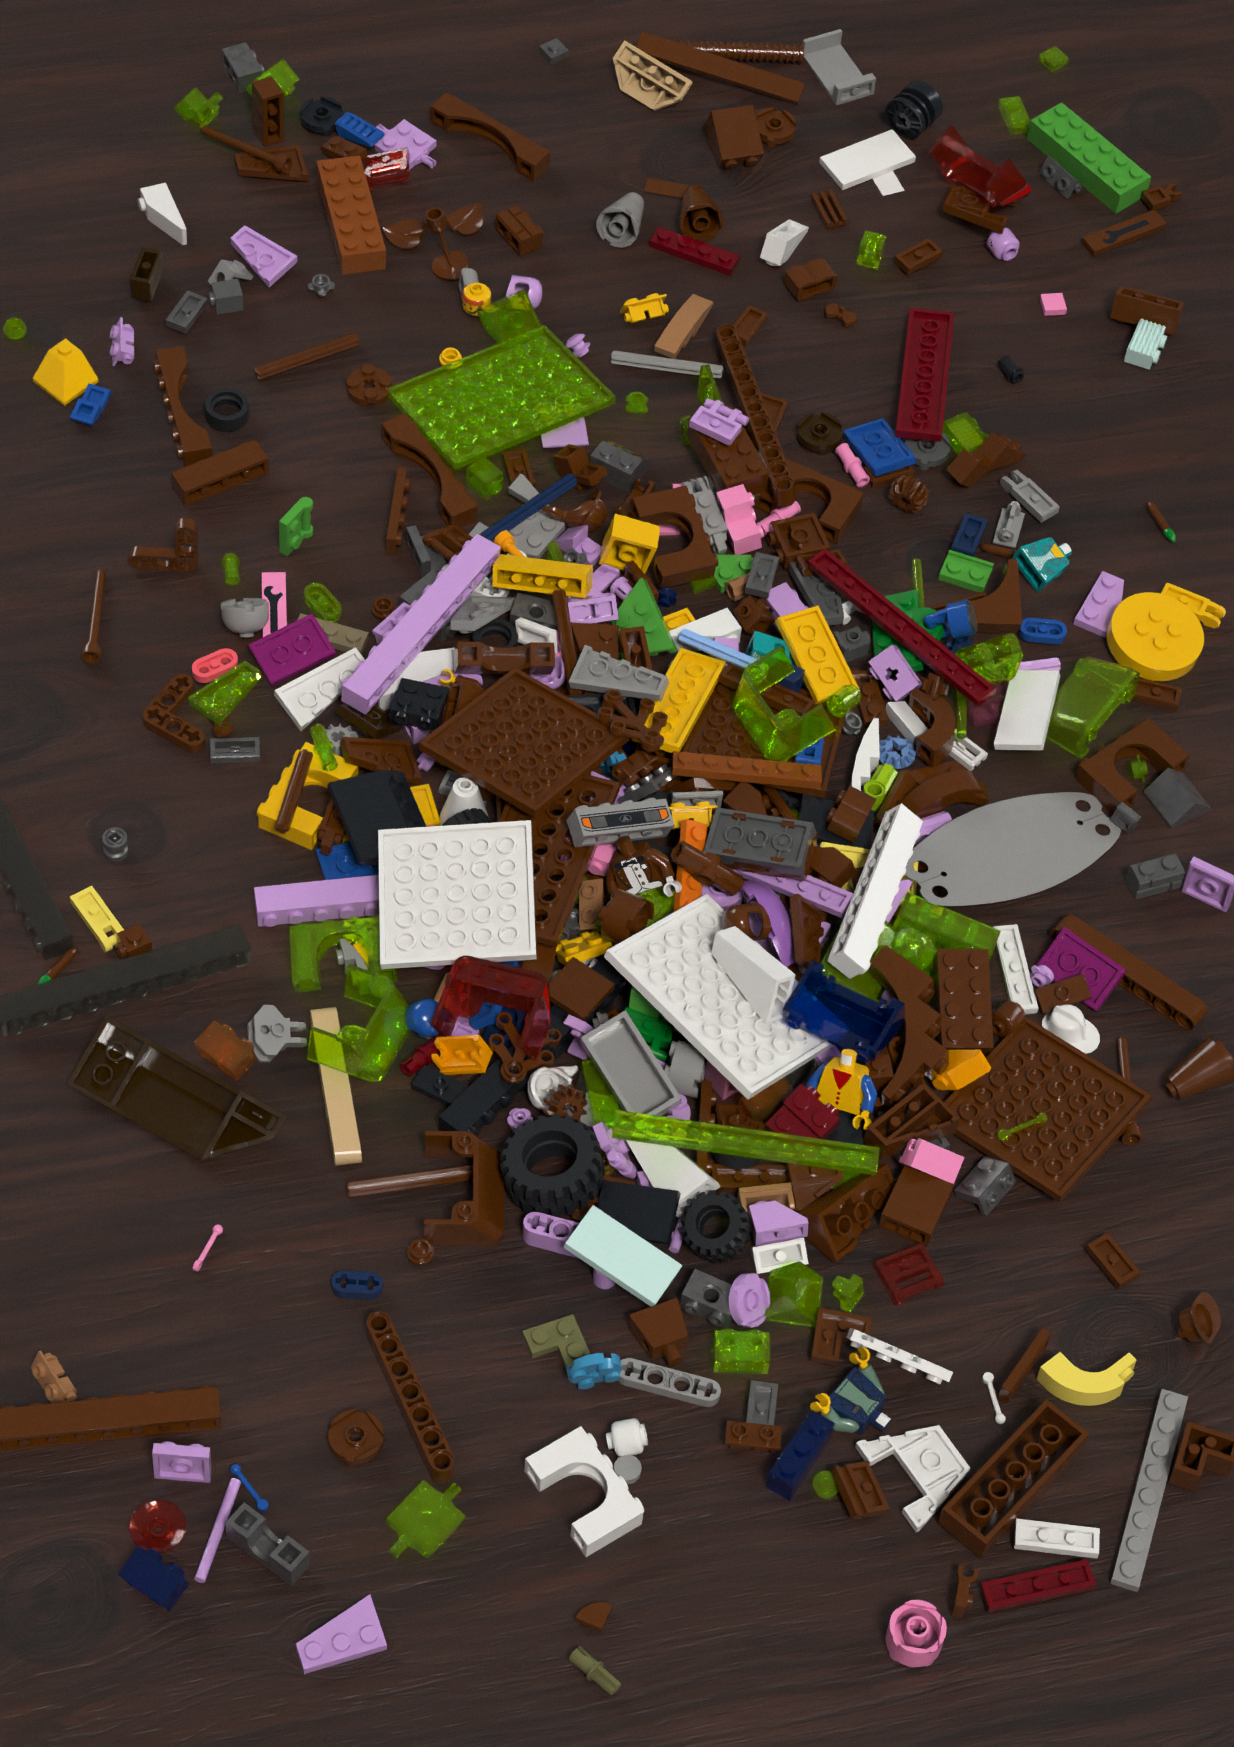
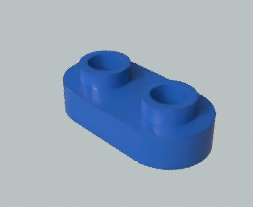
M1025 618L1022 620V626L1018 633L1027 642L1060 644L1066 638L1067 627L1058 620Z

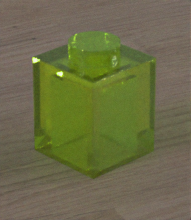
M483 457L467 467L466 483L482 498L486 499L491 495L497 494L502 489L503 472L486 457Z

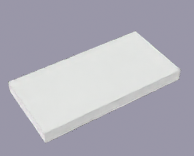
M892 129L820 157L819 163L842 190L914 163L916 156Z
M1012 670L994 741L995 750H1043L1060 680L1059 671Z

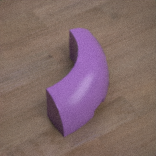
M744 881L741 890L746 903H759L769 915L771 931L766 938L775 958L786 967L795 963L796 961L793 956L795 951L794 940L791 935L792 920L778 895L763 881ZM753 912L756 919L760 920V922L762 923V918L760 914L757 912Z

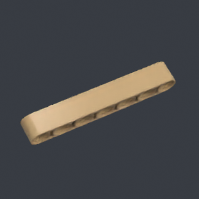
M337 1008L310 1010L311 1027L334 1164L339 1166L362 1163L361 1147Z

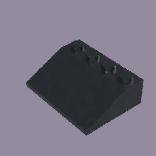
M380 770L330 782L327 785L359 864L379 865L378 830L427 827L404 772Z

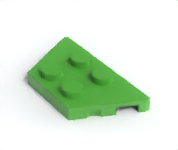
M643 577L640 578L618 608L619 619L611 620L613 625H619V631L624 628L644 626L650 656H656L658 652L664 651L675 653L678 651L651 589L647 581Z

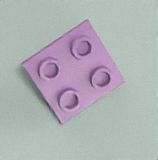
M577 405L569 407V410H567V407L563 406V411H560V407L557 406L556 411L555 408L543 407V410H538L537 416L543 448L565 447L568 444L576 446L589 445L584 419L585 407Z

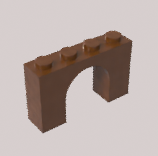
M786 459L794 480L795 494H813L826 503L827 508L818 521L827 540L837 545L862 508L864 492ZM769 485L767 491L755 495V509L771 515L772 510L781 508L775 503Z
M687 486L633 497L631 513L634 519L654 525L672 524L678 526L687 533L691 541L690 545L681 551L655 557L653 571L660 589L713 577L718 566L717 555L715 552L712 553L710 548L709 534L703 530L702 516L696 512L694 495L689 493Z
M1148 718L1142 723H1136L1126 734L1118 735L1113 743L1107 747L1102 746L1092 757L1083 759L1078 765L1076 780L1113 814L1121 802L1125 803L1128 807H1132L1138 792L1118 773L1114 765L1115 763L1126 758H1136L1149 763L1160 774L1167 768L1182 772L1186 769L1190 754Z

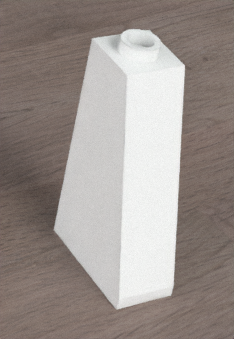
M454 648L420 652L378 700V706L384 711L390 709L392 694L398 690L401 678L425 682L442 675L441 673L445 669L453 671Z
M736 926L717 931L711 954L762 1021L769 1023L784 1018L796 974Z
M645 1123L637 1130L634 1129L632 1134L625 1138L653 1187L677 1190L681 1193L676 1217L680 1218L685 1214L683 1210L685 1206L690 1207L692 1205L690 1200L693 1197L698 1200L700 1193L705 1192L706 1195H710V1190H717L721 1187L715 1179L648 1124Z

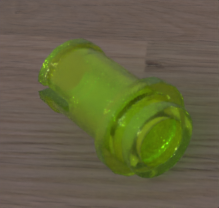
M234 553L225 554L221 560V565L225 571V583L236 585L240 582L238 568L240 559Z

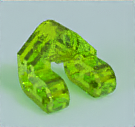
M1007 633L955 651L957 657L992 685H999L1014 679L1023 658L1019 641L1013 633Z

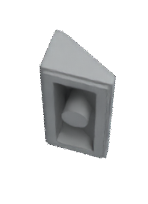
M723 791L670 793L671 804L685 803V806H695V803L710 802V805H717V808H720L723 798Z

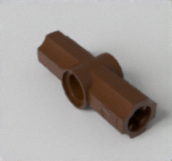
M685 841L678 842L677 846L672 850L670 856L672 861L693 873V878L697 882L713 885L730 896L736 895L742 888L744 883L743 876L723 865L722 859L719 856L710 852H702Z

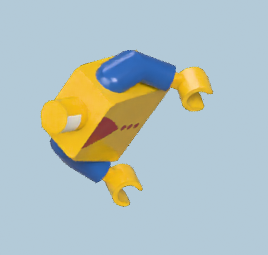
M843 1049L841 1058L834 1057L829 1063H823L812 1073L805 1087L807 1088L811 1085L821 1095L818 1099L824 1105L829 1102L836 1109L857 1115L853 1119L854 1128L858 1129L861 1120L864 1119L863 1129L867 1130V1127L872 1124L869 1114L873 1113L877 1091L871 1077H869L867 1066L856 1063L857 1052L851 1049Z

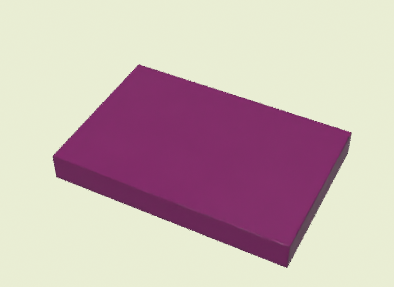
M313 613L248 644L250 652L271 687L336 655V651Z
M1066 927L1061 930L1036 965L1047 966L1054 974L1053 981L1055 983L1084 974L1092 999L1084 1001V1003L1096 1012H1098L1127 972L1122 966Z

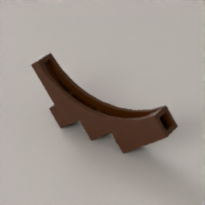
M885 945L870 961V975L884 986L895 1001L903 1018L906 1032V1043L902 1060L894 1077L882 1091V1104L890 1110L907 1096V1092L912 1086L916 1087L921 1083L924 1075L933 1080L937 1074H943L949 1066V1051L934 1040L942 1029L941 1014L926 1004L934 995V979Z

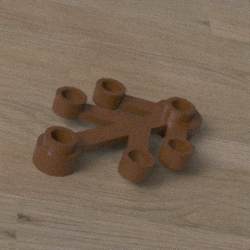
M610 689L604 694L603 707H600L598 710V720L610 722V732L613 735L639 740L641 748L646 751H658L664 743V737L660 732L662 727H665L667 724V714L655 712L652 718L653 725L651 729H648L645 723L649 714L654 711L655 702L648 698L642 699L639 706L640 711L636 717L623 703L620 691ZM613 711H618L623 717L613 715Z
M535 993L529 996L527 1000L528 1016L521 1036L513 1025L512 1016L509 1013L501 1012L497 1015L496 1026L505 1031L515 1049V1053L512 1058L504 1045V1037L498 1033L492 1034L489 1037L488 1046L492 1051H496L503 1064L500 1073L502 1078L508 1083H520L525 1079L528 1071L540 1066L549 1068L553 1064L554 1054L549 1050H543L539 1053V1056L523 1061L526 1053L546 1045L557 1046L561 1041L562 1034L555 1028L549 1029L546 1034L531 1039L538 1017L546 1012L544 1000H541L542 994ZM537 1005L540 1009H534L532 1006ZM504 1018L508 1023H502L500 1019ZM555 1035L558 1039L552 1040L549 1036ZM498 1040L501 1044L495 1045L492 1041ZM542 1057H548L550 1061H544ZM515 1070L518 1074H512L509 1071Z

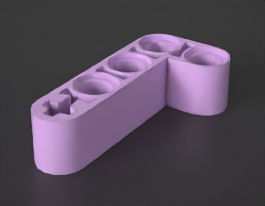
M531 1212L525 1216L522 1237L528 1245L578 1258L563 1247L580 1223L540 1212ZM563 1234L565 1237H557L556 1235ZM594 1269L593 1282L597 1287L609 1289L615 1285L614 1281Z

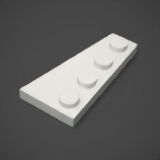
M355 647L276 689L274 696L298 729L302 731L342 695V682L346 677H351L360 661L364 662L365 659Z
M850 1328L846 1337L852 1340L851 1346L855 1348L869 1347L877 1351L876 1357L887 1362H891L892 1358L902 1362L901 1368L916 1373L917 1369L927 1373V1379L940 1385L942 1380L949 1382L953 1374L950 1370L853 1328Z

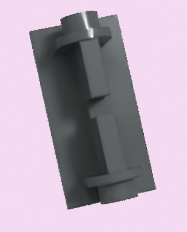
M1047 156L1038 174L1064 197L1069 199L1072 192L1078 193L1082 189L1081 182L1076 180L1057 161Z

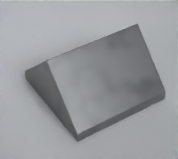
M1167 768L1143 791L1145 798L1170 829L1211 811V807L1185 774L1171 768Z

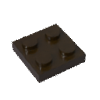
M348 704L340 705L336 713L344 718V722L358 727L369 738H377L400 732L403 726L390 722L389 713L376 705L366 715Z

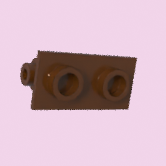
M638 750L627 759L616 764L612 769V776L619 780L620 788L624 785L629 787L640 778L639 775L642 777L647 776L654 769L652 764L659 757L656 756L651 760L646 751Z
M727 1420L724 1445L729 1446V1449H749V1447H754V1450L768 1451L773 1454L774 1451H779L781 1448L782 1426Z

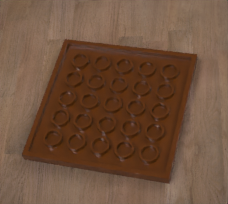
M513 668L420 741L419 750L536 818L626 744L630 738L613 735L610 732L611 723L598 720L597 713L521 670Z
M718 682L689 734L682 752L795 763L802 721ZM801 689L798 692L799 694L809 699H812L809 690ZM839 697L816 704L810 713L811 715L827 717L820 763L822 766L821 789L755 784L825 798L849 699Z
M1025 1016V1023L1014 1034L1007 1035L986 1057L991 1070L961 1089L955 1090L944 1103L960 1118L954 1133L956 1136L990 1158L1008 1162L1012 1172L1061 1202L1151 1102L1152 1095Z

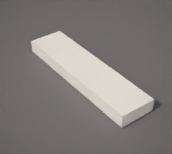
M1018 925L993 926L991 932L1008 1000L1020 1004L1025 1014L1037 1013L1038 1004Z

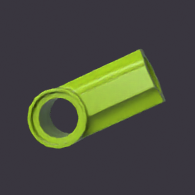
M886 763L879 765L870 781L864 785L863 792L876 798L871 809L874 812L880 810L893 783L898 777V772L892 765Z

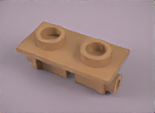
M603 878L586 880L582 883L579 891L580 931L591 929V932H601L602 921L599 920V913L604 906Z
M41 1350L38 1351L30 1368L34 1378L39 1381L45 1391L47 1399L51 1403H57L61 1400L74 1401L77 1398V1390L68 1376L58 1378L64 1375L65 1371L57 1357L51 1353L43 1355Z

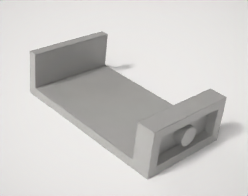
M841 29L804 39L802 44L804 47V61L835 105L873 95L876 77L873 73L862 75L842 47L843 31Z

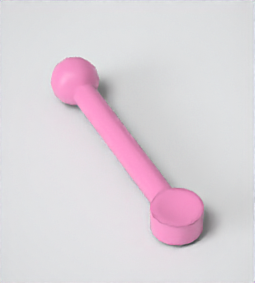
M219 1224L213 1227V1234L198 1260L195 1261L193 1270L197 1272L200 1270L202 1262L216 1237L223 1232V1227Z

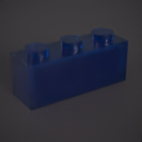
M811 1410L770 1470L766 1487L790 1501L831 1440L835 1423Z

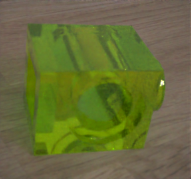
M865 230L859 246L857 264L878 270L884 255L887 236Z

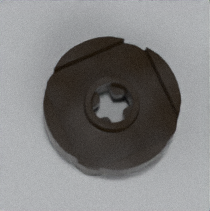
M814 412L803 416L798 423L797 441L818 455H826L828 451L836 449L842 441V424L838 418L829 413L821 412V415H814ZM821 430L824 431V434H818V433H816V431H817V432H820Z

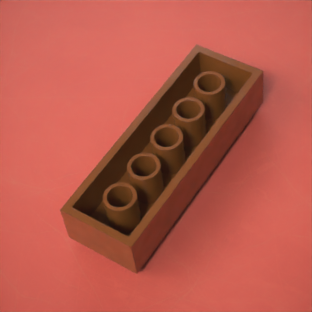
M360 155L317 161V183L341 274L386 269V248Z

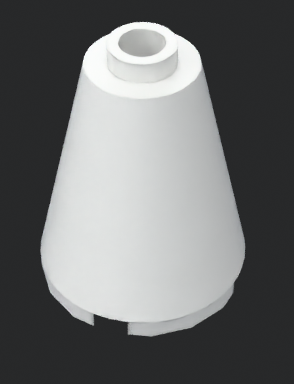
M466 777L459 778L454 782L439 816L440 826L447 819L466 809H481L488 816L479 787L475 782Z

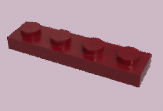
M659 226L649 241V247L729 276L733 273L740 258V255Z
M1088 1559L981 1582L980 1590L989 1613L1094 1590L1097 1584Z

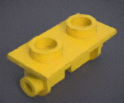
M655 293L642 300L637 298L629 299L623 304L620 314L624 313L625 322L630 324L646 320L644 313L646 311L648 312L649 319L665 316V313L669 312L668 305L663 304L667 295Z
M710 802L695 803V806H685V803L670 804L669 810L675 825L672 829H680L681 820L693 819V821L707 824V828H711L714 818L712 813H715L717 805H710Z

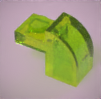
M195 87L174 109L184 120L201 128L202 126H208L220 113L218 111L220 108L218 103L223 97L216 92L207 100Z

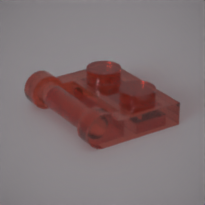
M407 147L368 155L365 158L364 172L369 189L380 184L410 180V153Z
M923 1243L875 1261L874 1267L887 1288L894 1305L904 1302V1299L928 1289H938L944 1286L943 1277ZM926 1272L929 1276L927 1279L902 1289L897 1285Z

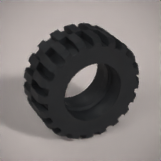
M552 1114V1117L545 1118V1115L537 1117L538 1120L531 1121L530 1119L524 1122L521 1129L517 1127L511 1133L512 1138L508 1137L503 1145L504 1149L500 1155V1166L508 1196L512 1198V1202L517 1207H522L523 1211L528 1214L540 1212L559 1218L562 1214L569 1216L575 1214L576 1209L580 1208L582 1210L588 1206V1200L593 1201L598 1195V1189L602 1188L603 1176L605 1175L601 1148L595 1133L588 1129V1126L583 1122L578 1121L576 1123L575 1118L569 1116L561 1118V1115ZM551 1156H564L575 1161L572 1167L557 1176L543 1177L530 1172L536 1163Z

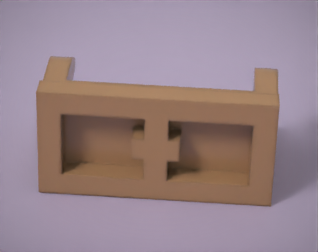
M791 1183L738 1189L737 1200L744 1207L747 1214L749 1213V1205H754L759 1201H777L791 1210L795 1209Z

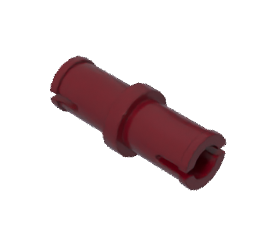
M433 1037L425 1045L418 1046L414 1050V1054L400 1064V1069L404 1075L412 1077L423 1065H429L433 1061L431 1055L440 1052L434 1044L436 1037Z

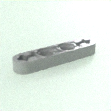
M633 1358L621 1360L622 1371L618 1381L624 1386L704 1407L715 1406L720 1399V1385L712 1379ZM627 1368L632 1369L630 1376L625 1375ZM641 1371H644L643 1380H639ZM658 1374L662 1377L663 1381L660 1384H652L648 1381V1376ZM677 1381H685L689 1385V1389L678 1391L674 1384ZM694 1385H698L696 1394H692ZM707 1389L712 1390L710 1397L704 1396Z

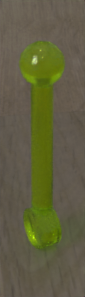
M1040 1113L1037 1118L1008 1130L1000 1129L998 1131V1138L1006 1140L1008 1135L1039 1122L1045 1123L1048 1117L1045 1113Z

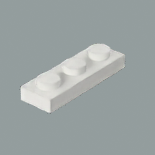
M1016 1518L1014 1549L1097 1559L1099 1555L1100 1528Z

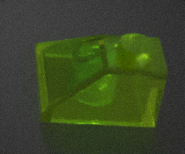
M525 289L496 300L477 311L486 332L506 351L543 331Z

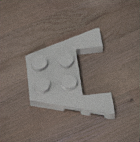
M520 474L508 488V492L524 503L539 494L523 474ZM542 509L509 531L514 537L517 549L523 551L528 558L540 559L565 529L563 521L550 518L547 513L541 512ZM479 522L469 535L471 537H474L476 534L480 535L489 527Z

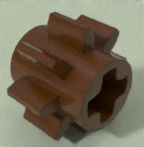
M928 672L927 677L920 678L923 683L920 687L923 693L935 700L941 695L947 696L950 684H947L945 679L939 674Z

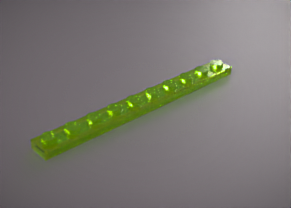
M620 1110L615 1111L612 1138L869 1175H876L878 1170L880 1147Z

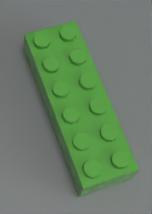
M1062 102L1030 121L1027 140L1046 156H1050L1057 161L1076 180H1079L1084 188L1115 214L1140 200L1142 191L1149 189L1151 176Z

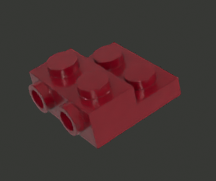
M802 1084L783 1102L784 1105L770 1118L766 1126L800 1158H808L841 1123L837 1117L840 1114L839 1111L829 1102L825 1106L818 1099L821 1095L811 1085L806 1088Z

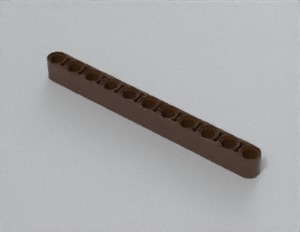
M730 324L721 325L716 330L718 351L743 415L749 417L746 426L753 445L769 471L768 485L772 496L778 506H791L795 502L794 480L735 326Z

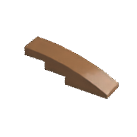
M692 294L667 325L655 344L654 351L675 359L681 348L686 347L691 336L694 337L712 308L713 301Z

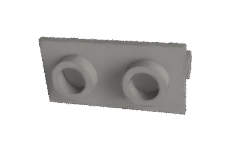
M1012 501L1008 504L1007 509L1002 508L993 540L994 544L1016 548L1025 513L1021 512L1020 504L1017 501Z

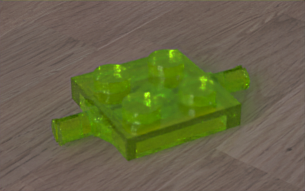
M423 1480L386 1518V1523L396 1531L400 1538L389 1548V1551L392 1554L394 1553L395 1557H398L409 1546L418 1550L428 1559L458 1528L466 1517L452 1503L453 1498L462 1491L459 1485L457 1486L453 1482L444 1493H441Z

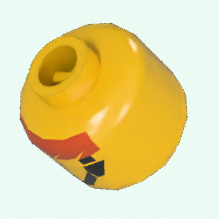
M470 283L463 289L462 307L467 314L481 316L490 310L491 291L485 284Z

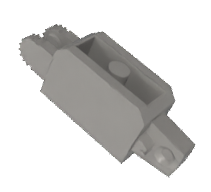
M701 477L695 479L697 493L693 492L688 481L683 482L682 486H687L689 493L694 495L695 509L702 516L703 530L709 534L713 552L716 555H725L727 551L725 541H727L726 533L728 528L712 490L707 489Z

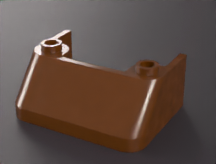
M425 1131L424 1157L473 1158V1201L456 1203L452 1208L451 1219H424V1240H427L431 1245L495 1246L504 1238V1179L500 1166L501 1152L471 1132Z

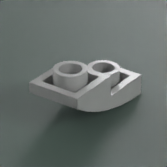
M339 939V950L335 951L338 965H343L345 974L351 973L353 984H358L360 994L371 992V977L361 955L346 939Z

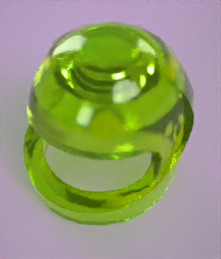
M916 928L901 929L891 940L890 948L920 970L925 969L935 956L936 949L931 938Z

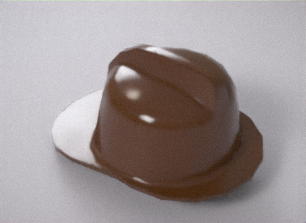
M1199 1293L1193 1303L1179 1313L1180 1327L1177 1333L1179 1338L1186 1337L1192 1343H1212L1219 1331L1221 1316L1216 1301L1209 1293Z

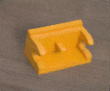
M480 1035L436 1037L434 1044L440 1051V1057L438 1054H432L431 1056L440 1072L445 1075L476 1074L486 1072L493 1051Z

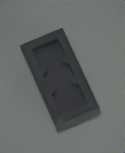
M423 1065L411 1083V1089L448 1107L469 1087L426 1065Z

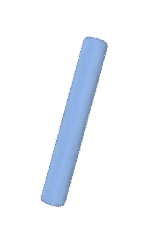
M683 629L680 632L678 640L686 645L759 676L765 675L768 664L688 629Z

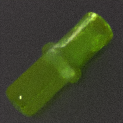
M316 724L310 728L315 744L314 752L319 755L322 769L328 771L327 766H329V770L332 771L338 767V762L332 750L333 743L329 741L324 726Z

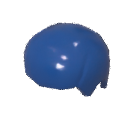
M425 998L414 1001L407 1007L405 1021L407 1028L416 1031L419 1037H436L445 1028L447 1013L437 1001Z

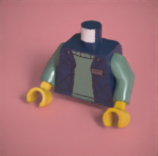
M859 1347L858 1351L861 1354V1358L859 1359L856 1353H851L849 1357L853 1364H859V1368L854 1367L830 1397L825 1393L815 1395V1398L820 1403H811L810 1409L814 1412L821 1411V1416L834 1431L862 1435L871 1424L881 1432H884L892 1421L890 1417L881 1412L886 1400L885 1392L871 1363L868 1362L870 1359L869 1350L865 1347Z

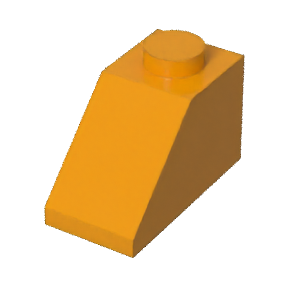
M948 1050V1068L943 1074H937L931 1082L936 1090H959L991 1070V1066L981 1050Z

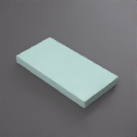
M594 1205L563 1247L651 1307L656 1305L683 1266Z

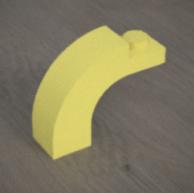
M1059 1352L1040 1367L1037 1380L1050 1393L1066 1402L1084 1406L1100 1405L1110 1402L1121 1395L1124 1384L1135 1373L1133 1369L1137 1360L1128 1353L1104 1371L1086 1372L1075 1367Z

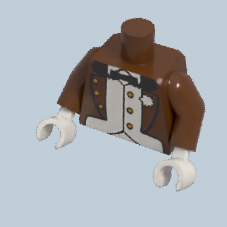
M623 836L617 840L618 850L613 852V859L609 862L606 873L607 895L611 899L616 889L638 894L664 885L663 891L665 895L671 897L673 893L670 887L673 885L677 893L681 892L682 885L673 879L675 874L667 855L652 848L645 841L633 845L629 836Z

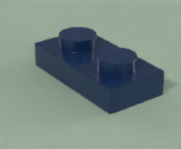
M966 513L951 550L974 557L988 520Z

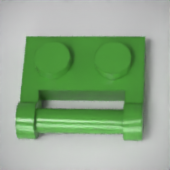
M302 497L279 521L280 553L286 556L293 550L298 549L304 538H310L313 535V526L311 525L313 501L311 498Z

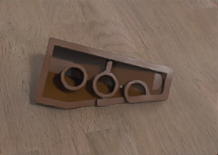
M884 1163L816 1199L798 1212L806 1217L809 1222L808 1236L806 1238L831 1261L837 1262L855 1248L858 1243L857 1238L861 1232L867 1230L871 1225L870 1219L877 1210H881L889 1199L896 1183L888 1163Z

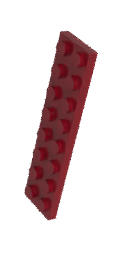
M910 308L895 437L941 442L955 312Z

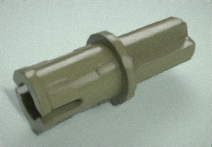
M579 1646L578 1649L576 1648L570 1655L569 1661L586 1675L588 1681L594 1680L610 1695L615 1694L620 1688L621 1683L603 1668L604 1663L602 1661L598 1662L582 1646Z

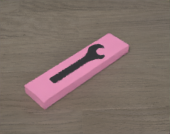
M262 572V599H266L267 602L269 601V619L263 628V637L287 626L286 572Z

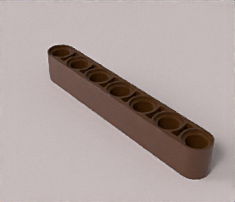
M1066 914L1051 930L1050 936L1054 941L1061 930L1066 927L1122 966L1127 972L1117 985L1183 1029L1193 1030L1208 1013L1207 1005L1201 999L1078 917Z
M373 1312L367 1318V1340L430 1478L438 1484L448 1483L454 1475V1455L391 1318L385 1312ZM379 1326V1327H383L384 1329L378 1331V1330H375V1329H373V1328ZM392 1349L394 1350V1352L386 1353L384 1352V1350ZM403 1372L405 1375L396 1376L394 1373ZM410 1394L414 1395L415 1398L407 1399L404 1396ZM421 1417L426 1419V1421L417 1422L415 1419ZM435 1441L437 1444L431 1446L427 1445L425 1442ZM438 1464H445L448 1467L439 1469L436 1466Z

